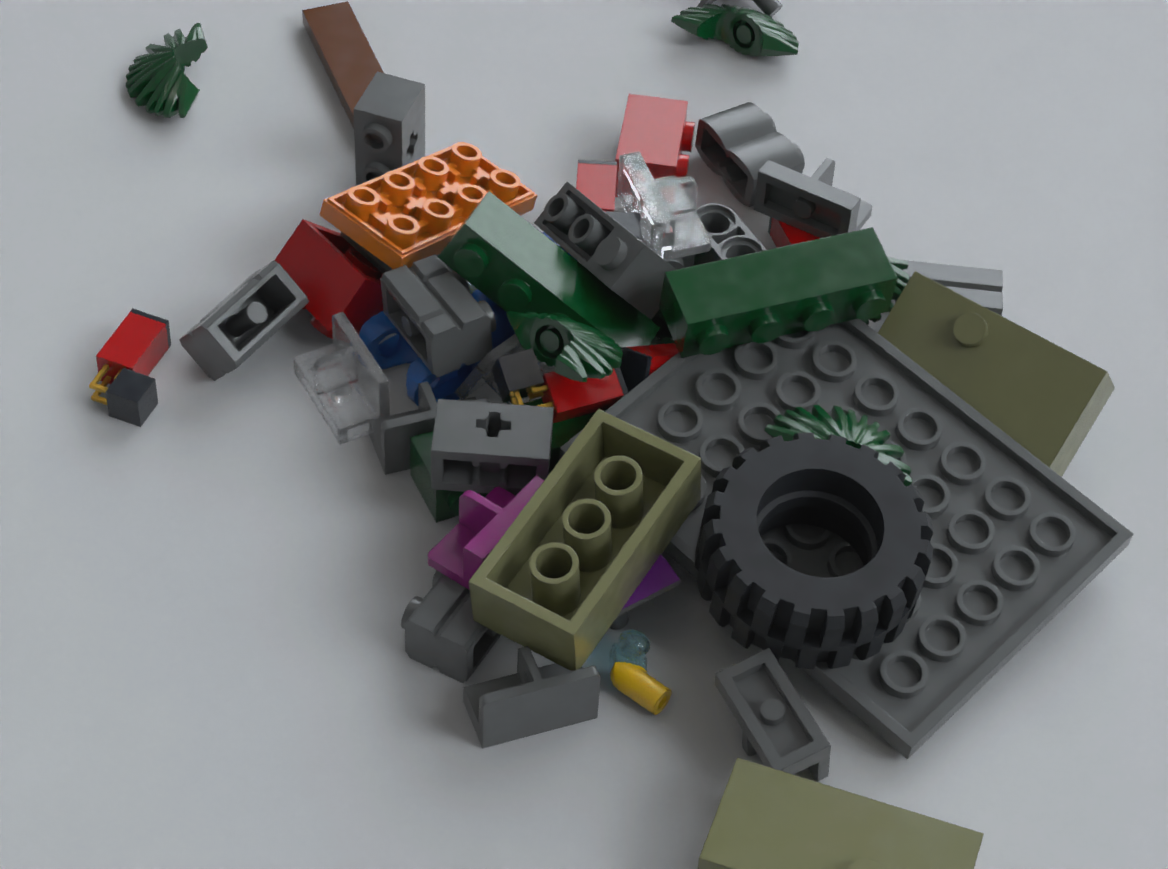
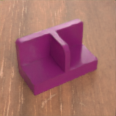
M535 476L516 496L502 487H495L485 497L472 490H466L459 498V523L428 552V565L469 589L471 577L544 480Z

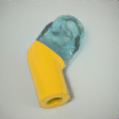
M625 630L620 634L618 643L612 645L609 653L610 679L614 687L653 715H657L669 702L672 691L647 674V657L645 655L650 650L648 637L637 630Z

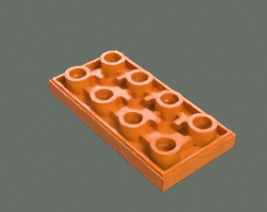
M458 142L324 199L319 215L392 269L404 265L410 268L415 261L434 254H440L488 191L520 216L533 210L537 194L523 185L516 174L499 168L483 157L482 152L476 146L465 142Z

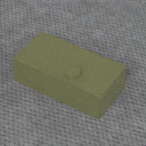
M916 271L911 276L878 331V334L1061 477L1115 389L1106 370Z
M598 409L469 580L473 620L524 647L528 646L531 651L570 671L580 669L701 499V458Z
M737 757L701 851L698 869H974L984 833Z

